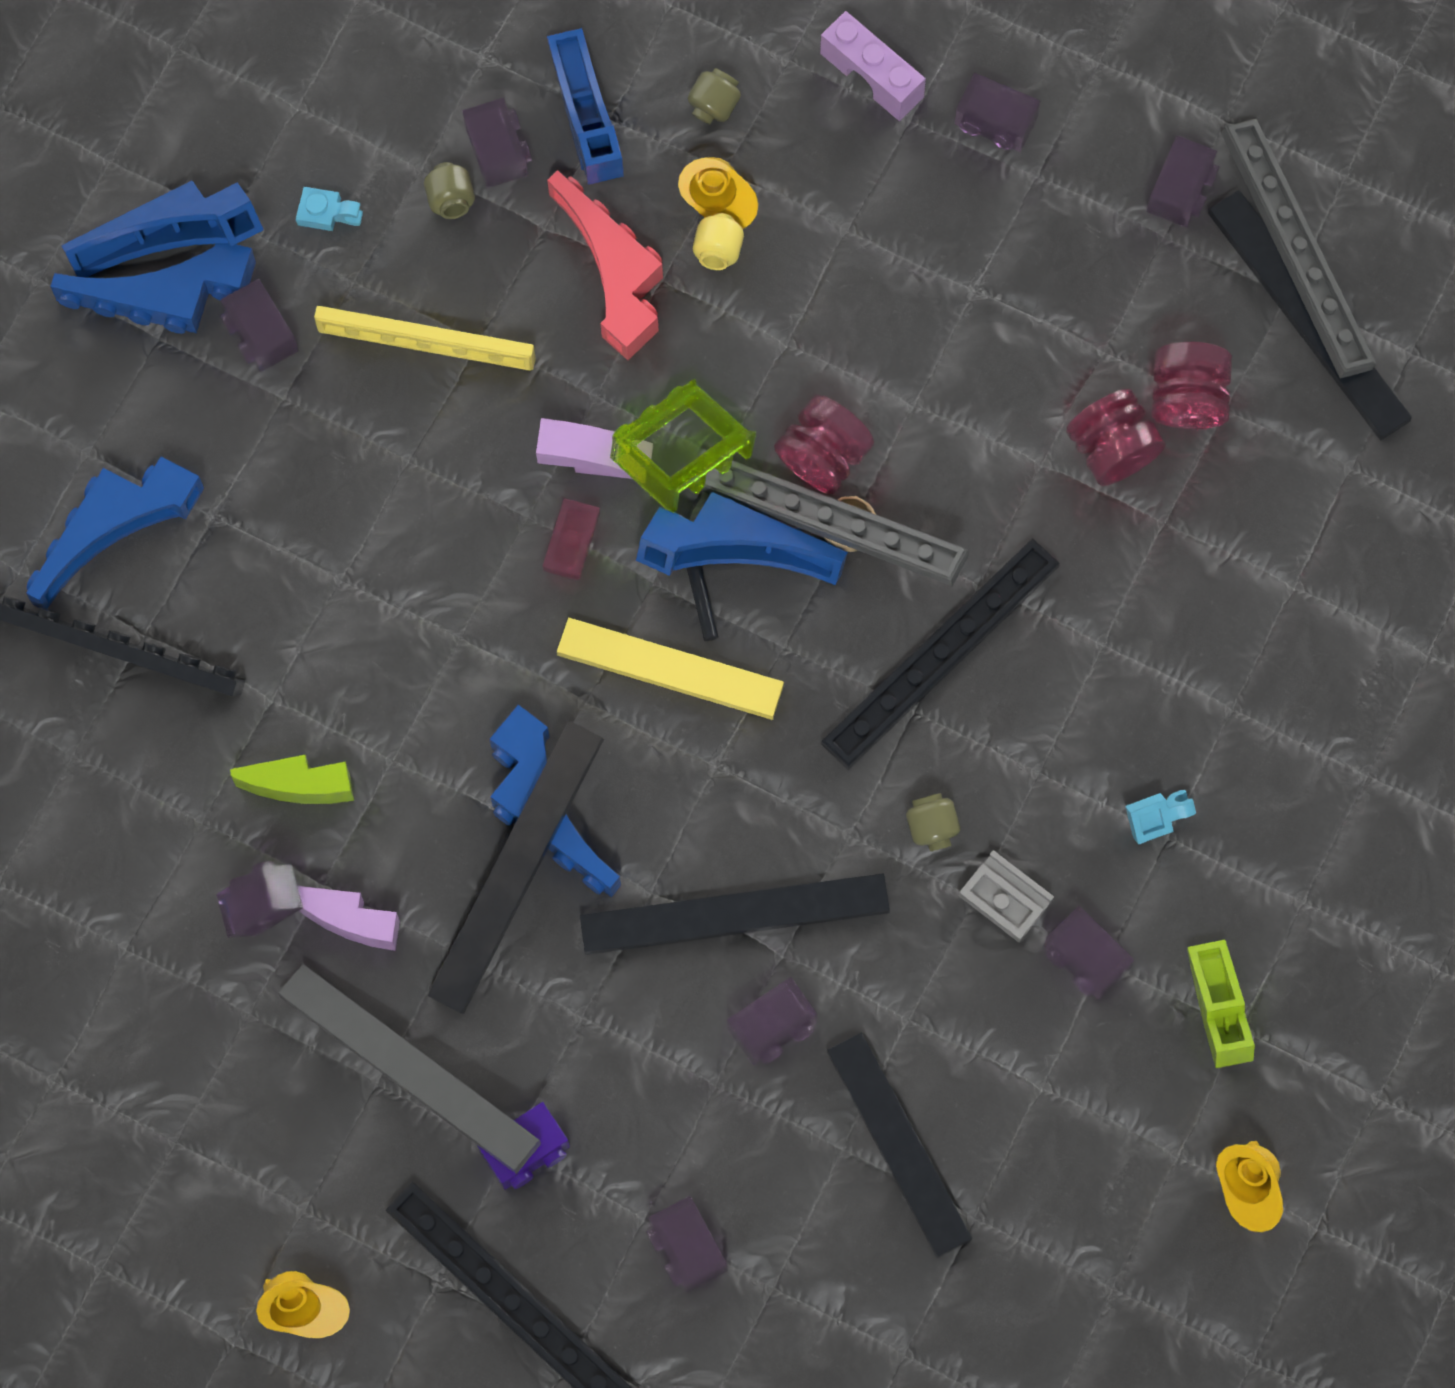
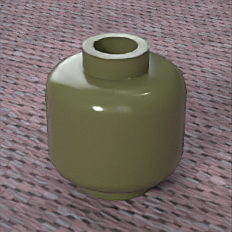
M714 68L712 72H702L688 94V102L695 108L692 115L708 125L712 123L713 119L718 122L727 121L741 97V92L737 88L739 82L717 68Z
M450 162L440 163L425 177L424 188L431 211L445 219H456L465 215L473 205L475 194L471 178L467 169L462 166L454 165Z
M941 793L913 800V807L906 813L913 842L919 846L928 845L930 852L952 846L950 838L957 836L961 830L953 801L949 798H942Z

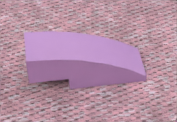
M541 418L536 450L537 462L539 464L575 467V473L649 481L653 443L602 428Z
M284 885L283 893L286 900L304 916L321 927L348 940L371 947L396 951L400 924L397 912L364 909L361 893Z

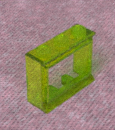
M696 379L691 380L683 387H675L666 399L656 406L650 405L638 419L629 425L623 424L612 436L610 458L666 510L672 513L677 511L679 494L688 487L694 494L699 493L705 486L707 473L714 468L722 475L727 473L732 466L733 456L736 452L741 454L746 460L750 458L753 453L757 432L745 429L696 384ZM690 408L723 439L670 477L636 445Z

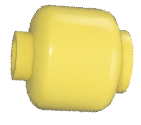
M717 213L702 219L697 226L693 243V253L701 265L711 270H723L735 264L739 258L744 238L742 227L734 221L733 217L724 213Z

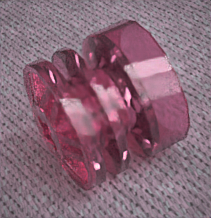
M1202 342L1172 343L1159 348L1155 352L1154 381L1158 385L1153 388L1152 417L1161 424L1182 429H1208L1226 423L1229 420L1230 408L1228 405L1230 403V391L1226 387L1231 384L1232 355L1226 349Z
M1131 389L1119 390L1094 402L1073 418L1066 429L1069 438L1076 442L1078 452L1081 454L1091 453L1087 458L1086 465L1097 483L1101 486L1117 483L1137 473L1150 464L1165 449L1166 442L1154 423L1151 421L1140 422L1144 418L1146 411L1143 406L1137 404L1138 398Z
M815 395L798 415L801 426L790 425L785 430L786 436H781L774 444V448L779 458L799 478L823 493L834 494L841 487V480L847 479L851 474L848 464H859L874 446V438L863 423L849 410L825 396Z

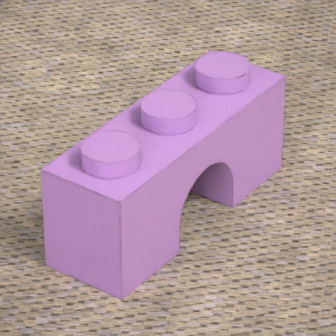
M847 11L821 34L820 54L846 76L853 70L859 73L871 86L873 99L898 121L924 98L926 78Z

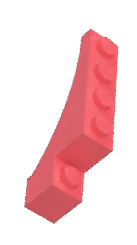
M557 170L547 180L549 195L568 214L580 230L593 254L601 276L606 303V318L600 323L602 338L624 358L629 360L659 331L658 312L647 300L642 298L663 279V261L653 248L649 246L644 248L638 243L634 232L626 224L620 223L618 225L610 218V212L600 201L596 199L591 201L584 194V189L577 180L571 176L566 178Z

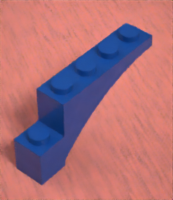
M582 28L547 36L581 170L585 171L588 185L624 177L622 155L614 125L610 121L598 86Z
M190 181L61 246L75 275L86 278L122 262L168 249L217 243H229L230 246H233L264 229L250 199L238 182L204 198L194 182Z
M217 243L213 248L183 263L156 272L131 277L83 278L54 273L50 287L56 301L67 308L79 309L82 306L93 309L97 314L105 317H114L116 314L128 317L132 322L140 325H150V323L163 325L167 330L178 334H183L185 331L197 333L209 294L223 302H232L233 299L244 302L256 260L252 248L236 244L230 246L229 243Z
M163 457L159 458L155 466L151 465L148 467L142 478V487L103 468L98 477L94 476L88 482L84 491L85 498L79 508L75 507L69 513L65 522L66 529L60 539L56 538L50 544L46 552L47 560L41 570L34 571L29 578L26 594L31 603L38 608L48 609L60 590L84 565L118 540L142 528L167 519L181 517L186 520L204 490L200 477Z
M711 492L694 522L677 513H672L659 507L641 536L636 561L669 576L674 570L707 564H756L795 571L836 585L842 575L848 552L810 536L797 528H792L774 520L766 514L738 504L730 498H725Z
M517 705L490 738L491 748L494 751L492 756L508 769L512 765L514 766L513 770L490 796L492 806L495 808L493 814L508 826H511L512 823L516 824L547 763L545 743L550 738L548 727L520 705ZM566 814L548 848L554 853L553 860L568 872L574 868L584 876L583 883L595 893L600 895L604 891L612 897L621 887L620 876L599 859L585 843Z

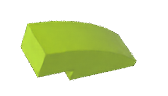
M300 755L230 769L231 777L236 787L259 796L301 804H332L354 801L350 773L346 762L310 768L306 755Z
M1220 940L1188 947L1187 952L1196 995L1215 1068L1254 1061L1255 1044L1245 1015V1002L1226 941Z

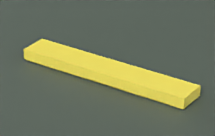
M317 306L314 316L319 333L529 371L533 370L535 364V350L532 344Z
M569 617L557 649V656L771 720L774 718L784 687V682Z

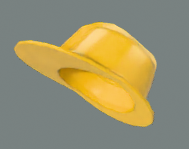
M716 157L700 158L686 165L680 173L678 187L681 196L704 218L717 213L728 214L733 217L734 221L742 229L750 225L755 219L759 205L756 193L729 162Z
M1250 1141L1246 1145L1235 1144L1226 1147L1218 1155L1216 1168L1231 1216L1239 1225L1250 1231L1265 1232L1273 1229L1280 1222L1283 1213V1199L1278 1184L1281 1171L1277 1158L1268 1149L1260 1146L1257 1141Z
M286 1271L278 1274L273 1279H266L263 1285L264 1293L259 1299L256 1309L259 1322L267 1329L306 1338H323L333 1335L343 1328L348 1321L350 1313L348 1301L340 1291L329 1286L314 1283L306 1274L297 1271Z

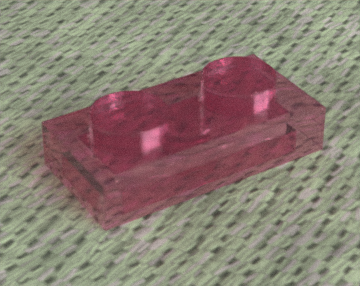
M564 498L543 563V571L580 580L600 516L599 507Z

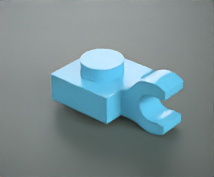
M304 187L295 220L298 226L333 231L335 221L360 226L363 211L359 210L360 203L349 200L340 202L339 192Z
M1185 790L1172 793L1167 800L1159 793L1125 806L1132 835L1138 845L1174 832L1172 821L1196 814L1194 801L1192 798L1188 799Z

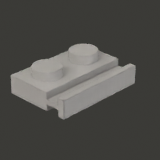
M994 850L959 892L960 898L1019 943L1054 900L1053 895Z

